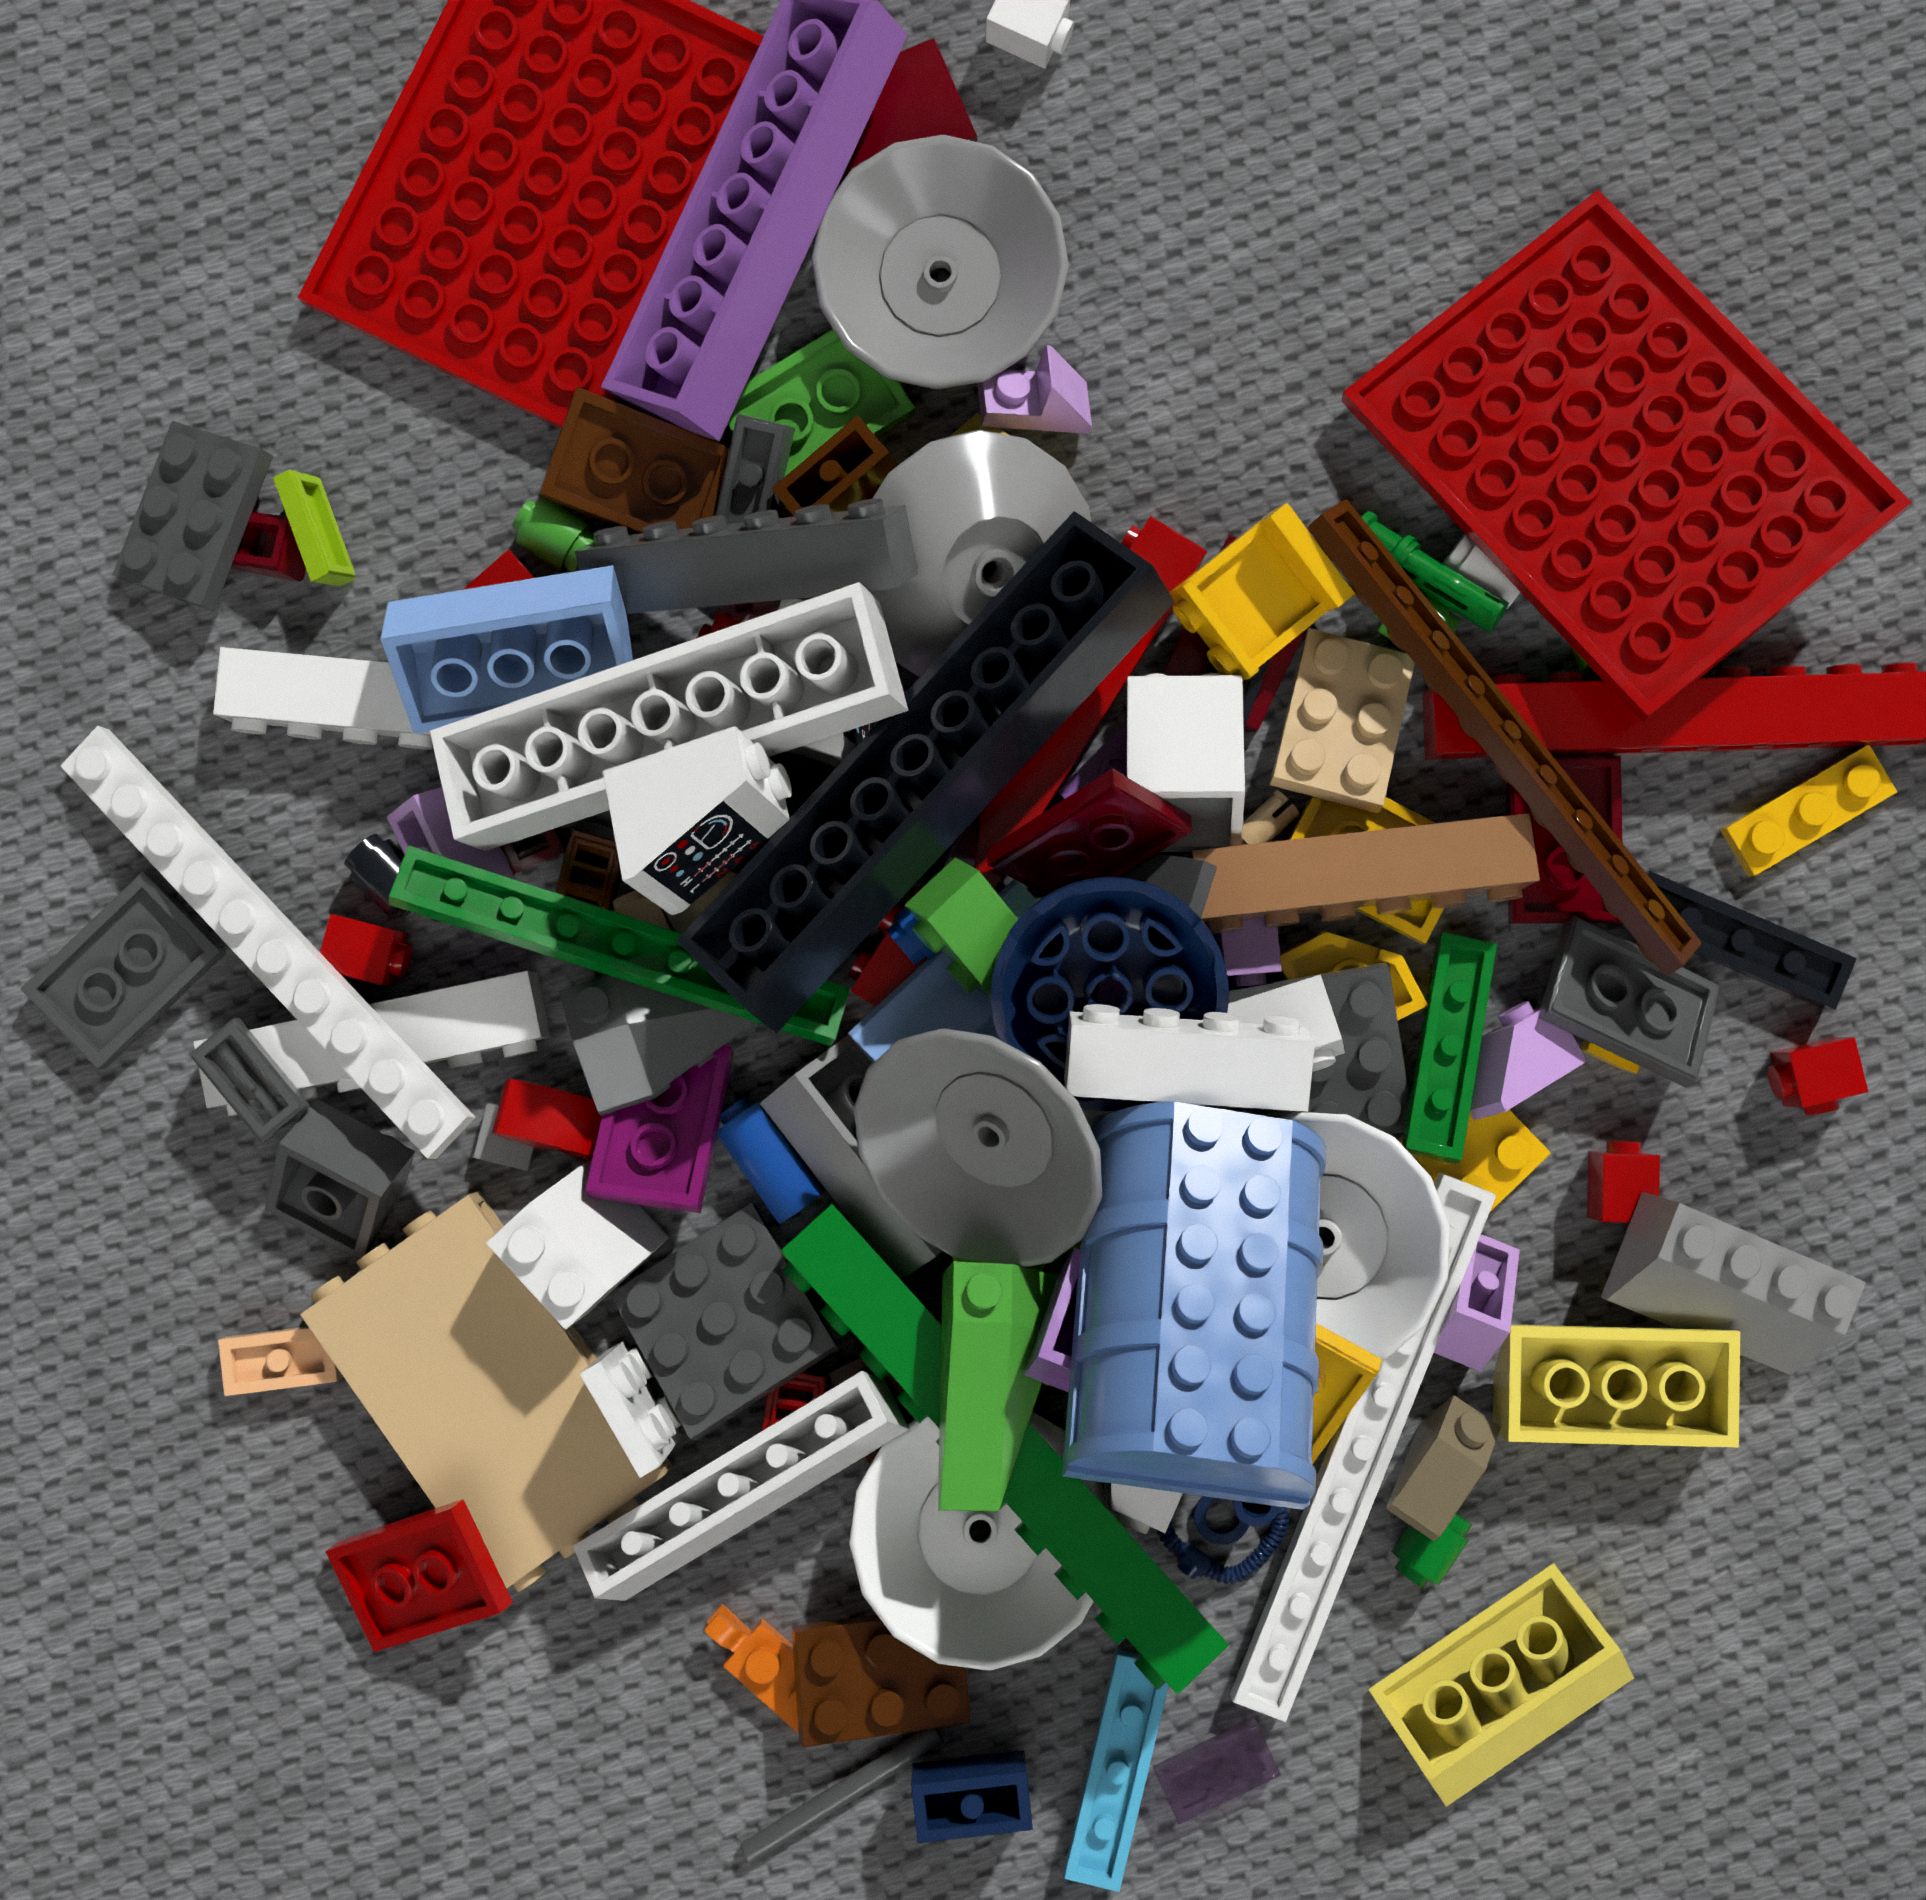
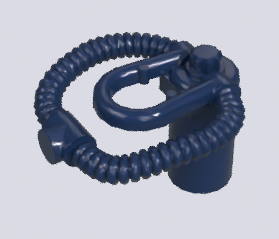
M1202 1496L1194 1510V1523L1198 1532L1207 1541L1216 1545H1228L1236 1542L1247 1532L1249 1526H1263L1273 1521L1270 1531L1267 1533L1268 1535L1265 1536L1262 1543L1258 1544V1548H1255L1254 1552H1251L1250 1556H1247L1246 1560L1244 1559L1242 1563L1240 1562L1238 1565H1234V1567L1230 1566V1568L1224 1565L1220 1567V1564L1212 1561V1557L1191 1543H1185L1181 1538H1178L1172 1526L1173 1517L1165 1533L1157 1530V1534L1161 1536L1160 1541L1164 1542V1547L1168 1548V1551L1177 1557V1562H1179L1177 1567L1186 1576L1195 1579L1197 1575L1200 1577L1204 1575L1205 1577H1210L1211 1580H1216L1218 1583L1223 1581L1224 1584H1228L1230 1581L1234 1585L1236 1580L1242 1582L1243 1578L1248 1579L1249 1574L1253 1575L1254 1570H1259V1566H1262L1268 1560V1557H1271L1272 1553L1276 1551V1548L1280 1546V1542L1284 1539L1283 1536L1286 1535L1285 1530L1288 1529L1289 1512L1286 1507L1232 1500L1233 1508L1239 1520L1231 1530L1218 1532L1208 1526L1206 1512L1214 1501H1219L1221 1498Z

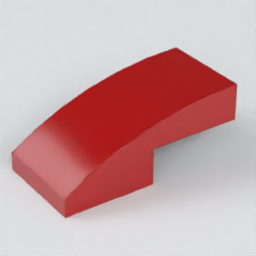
M507 1079L492 1134L540 1150L552 1148L592 1161L602 1116L599 1115L594 1100L591 1098L534 1083Z

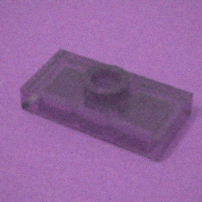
M1255 1718L1153 1766L1178 1824L1281 1776Z

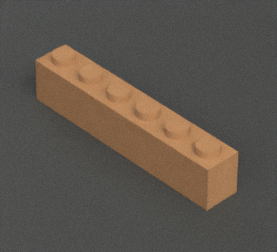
M1530 813L1194 850L1186 857L1204 860L1217 866L1201 917L1202 921L1209 926L1212 934L1244 929L1243 920L1264 918L1266 927H1281L1299 923V914L1316 912L1321 913L1322 921H1334L1355 917V908L1376 906L1378 915H1386L1412 910L1411 902L1432 899L1433 908H1448L1467 904L1466 895L1487 893L1488 902L1508 901L1523 897L1522 889L1540 881Z

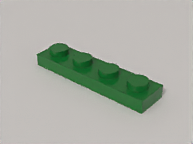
M1442 932L1437 937L1426 999L1428 1006L1424 1010L1402 1145L1410 1154L1453 1164L1462 1161L1497 944L1446 932Z

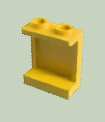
M1288 503L1269 512L1169 592L1176 603L1173 606V612L1179 622L1189 632L1195 633L1197 631L1210 648L1207 651V656L1213 667L1223 675H1242V681L1250 679L1259 672L1258 668L1325 613L1339 608L1355 595L1354 591Z

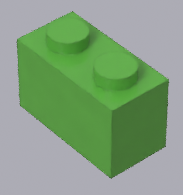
M954 858L905 904V907L918 921L912 927L917 937L935 954L942 950L952 962L946 968V971L954 981L969 994L976 988L991 998L992 973L997 955L1003 941L1018 918L979 870Z

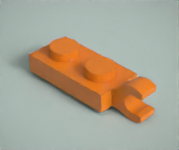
M721 1604L707 1620L706 1623L708 1625L704 1628V1631L717 1644L732 1651L724 1660L723 1667L799 1734L793 1645L765 1619L761 1618L753 1629L750 1630L726 1606Z

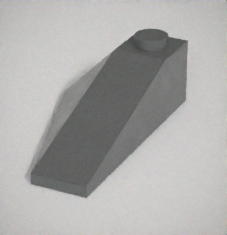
M610 975L559 990L572 1041L600 1116L656 1098L671 1087L670 1082L696 1064L700 1067L714 1057L713 1052L739 1034L746 1035L761 1025Z

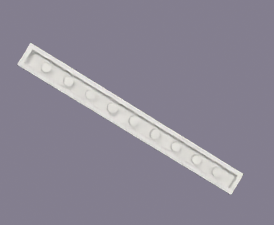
M97 726L62 763V769L427 1159H437L476 1117L109 729Z
M1438 1172L1434 1186L1450 1225L1448 1280L1427 1325L1389 1358L1382 1360L1379 1373L1333 1435L1316 1477L1315 1494L1310 1498V1505L1302 1512L1230 1693L1234 1703L1284 1722L1288 1718L1440 1338V1332L1458 1288L1462 1283L1496 1197L1490 1191Z

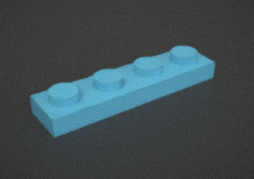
M1120 1649L1115 1651L1063 1869L1064 1879L1120 1892L1169 1686L1165 1683L1157 1690L1134 1664L1141 1655Z

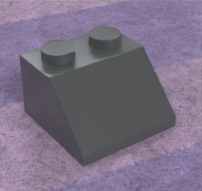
M315 1099L279 1143L265 1210L359 1260L371 1250L407 1182L415 1151L404 1146L398 1139L384 1135L357 1121L346 1111L335 1109Z

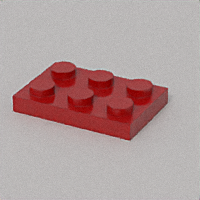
M464 1499L340 1540L325 1551L373 1652L500 1614L513 1603Z

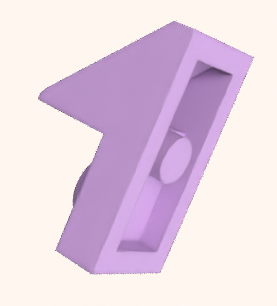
M1045 345L1036 371L1005 369L986 382L977 383L982 427L1089 434L1092 429L1087 382L1050 345Z

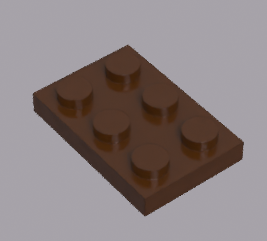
M576 387L538 496L617 527L626 526L628 531L636 534L643 533L642 528L665 521H676L677 529L693 528L692 523L694 521L714 515L730 448Z
M878 1615L792 1626L799 1742L803 1748L970 1723L967 1668L934 1662L894 1638Z

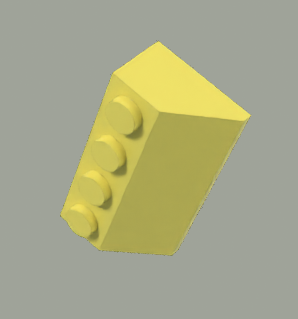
M1511 1324L1510 1334L1501 1345L1493 1373L1492 1421L1501 1426L1499 1435L1508 1442L1739 1448L1740 1331Z
M1553 1563L1368 1690L1447 1807L1633 1680L1634 1676L1620 1648Z

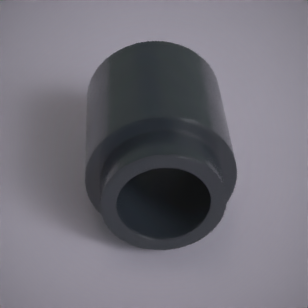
M375 833L368 836L351 851L344 865L351 871L350 879L388 916L395 915L399 911L404 916H407L412 912L389 905V895L403 861L404 852L391 839L384 841Z

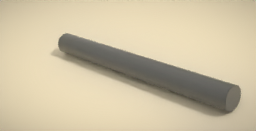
M938 1728L921 1730L741 1843V1849L750 1864L755 1863L942 1745L944 1739Z

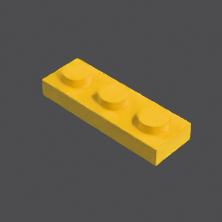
M1865 745L1720 829L1746 875L1752 877L1897 793V790L1870 745Z

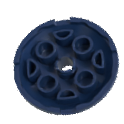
M1099 877L1068 884L1049 893L1032 905L1017 920L1001 945L995 961L991 982V1009L999 1040L1040 1061L1065 1087L1064 1075L1069 1011L1083 1012L1085 1005L1102 1004L1119 1008V1015L1143 1016L1145 1009L1162 1008L1179 1012V1019L1203 1020L1204 1014L1209 1012L1227 1013L1229 985L1223 956L1216 940L1202 919L1186 903L1160 887L1147 882L1121 877ZM1106 977L1118 980L1124 985V992L1121 997L1111 1003L1100 1002L1092 995L1094 987L1099 982L1105 980ZM1073 1096L1079 1102L1081 1108L1096 1111H1118L1132 1106L1154 1103L1152 1101Z

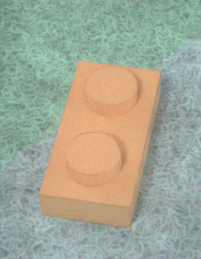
M308 1326L228 1336L218 1340L224 1396L332 1383L343 1379V1375Z

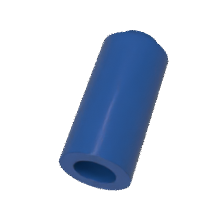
M744 1097L721 1113L720 1121L723 1126L718 1129L717 1137L777 1222L781 1224L821 1196L825 1190L798 1152L760 1105L762 1101L759 1100L751 1106Z

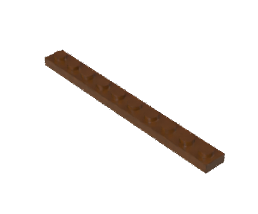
M1345 499L1322 513L1306 528L1314 536L1316 542L1328 558L1338 566L1350 581L1356 597L1374 611L1386 626L1391 641L1398 648L1406 651L1422 671L1427 686L1434 693L1442 696L1458 716V721L1463 731L1469 737L1478 741L1494 761V767L1499 776L1514 786L1529 805L1530 812L1535 821L1550 831L1565 850L1566 858L1571 866L1586 876L1601 895L1602 903L1607 911L1614 917L1619 918L1634 936L1643 956L1650 962L1655 963L1665 976L1683 967L1702 944L1700 939L1350 502Z

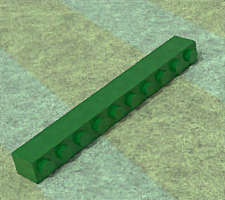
M831 1204L781 1250L783 1255L789 1260L781 1269L803 1294L811 1287L817 1291L827 1303L819 1312L842 1337L851 1330L866 1347L858 1355L880 1380L890 1373L902 1386L904 1391L897 1399L920 1424L929 1417L940 1429L942 1325L835 1206ZM1028 1423L1000 1509L1007 1504L1022 1522L1014 1530L1037 1556L1047 1549L1062 1565L1054 1575L1077 1600L1087 1593L1097 1604L1101 1611L1094 1619L1117 1645L1127 1638L1139 1651L1141 1656L1134 1664L1157 1690L1167 1683L1178 1695L1229 1644L1080 1479L1062 1477V1458L1034 1427Z

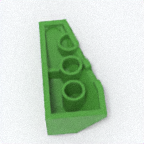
M956 1261L943 1272L938 1511L999 1512L1042 1384L1041 1381L1025 1376L1024 1373L1058 1276L1014 1264Z

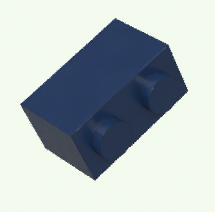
M1025 1750L912 1763L911 1788L918 1843L1033 1830Z

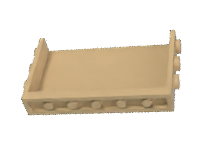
M480 1191L468 1194L437 1217L432 1210L419 1216L402 1229L408 1238L391 1250L386 1243H383L356 1262L362 1271L345 1283L340 1276H337L322 1285L310 1295L315 1304L300 1315L434 1507L438 1508L464 1499L506 1589L513 1585L516 1591L520 1592L546 1572L542 1563L558 1551L564 1559L575 1553L573 1545L590 1536L588 1532L590 1528L604 1518L610 1524L636 1508L638 1503L634 1497L663 1477L672 1464L666 1458L660 1467L639 1478L580 1376V1373L593 1363L597 1357L575 1326L572 1325L565 1330L486 1244L504 1225Z

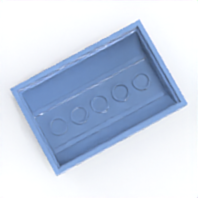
M1158 1102L1132 1106L1113 1112L1100 1121H1094L1091 1130L1100 1148L1103 1197L1086 1236L1081 1239L1062 1477L1300 1510L1305 1509L1310 1505V1498L1314 1496L1316 1488V1470L1311 1464L1313 1399L1314 1394L1319 1388V1358L1315 1354L1317 1279L1321 1275L1323 1267V1242L1319 1236L1321 1177L1326 1169V1146L1324 1141L1313 1130L1293 1120L1180 1102Z

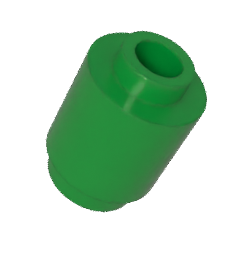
M1456 1513L1444 1532L1435 1541L1408 1525L1391 1550L1400 1559L1394 1568L1422 1588H1424L1428 1580L1436 1585H1440L1469 1542L1465 1535L1472 1524Z

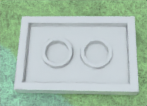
M625 1339L606 1350L584 1369L580 1376L639 1478L662 1465L682 1436L677 1429L682 1424L666 1395L659 1398L649 1379L654 1374L639 1347L631 1349Z

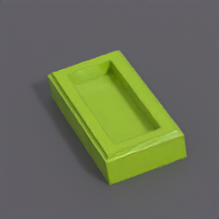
M289 469L274 476V483L310 581L340 587L356 580L354 568L321 479Z

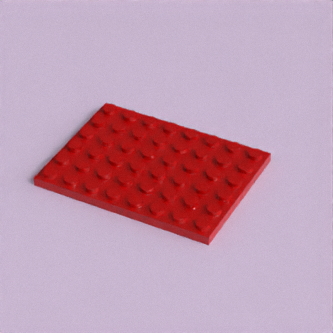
M448 0L297 298L303 305L558 429L562 428L576 387L621 404V401L601 388L602 383L764 36L690 0Z
M1596 190L1344 390L1342 394V403L1643 723L1653 717L1902 515L1912 503L1599 190Z

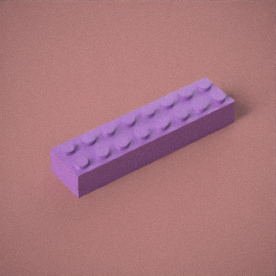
M878 0L780 1L602 383V389L626 406L692 433L720 441L908 36Z

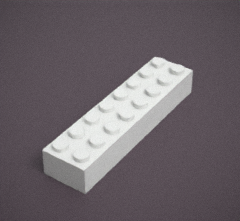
M858 582L430 730L453 838L477 849L488 851L610 810L603 776L604 770L736 726L753 743H760L767 757L909 710L880 602Z

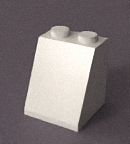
M589 1160L531 1201L486 1242L565 1330L593 1310L670 1238L638 1204L589 1198L585 1192L592 1162Z

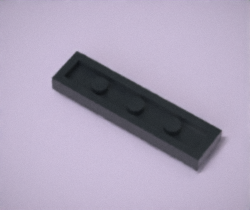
M1651 871L1646 872L1702 942L1694 954L1826 1010H1836L1857 958Z

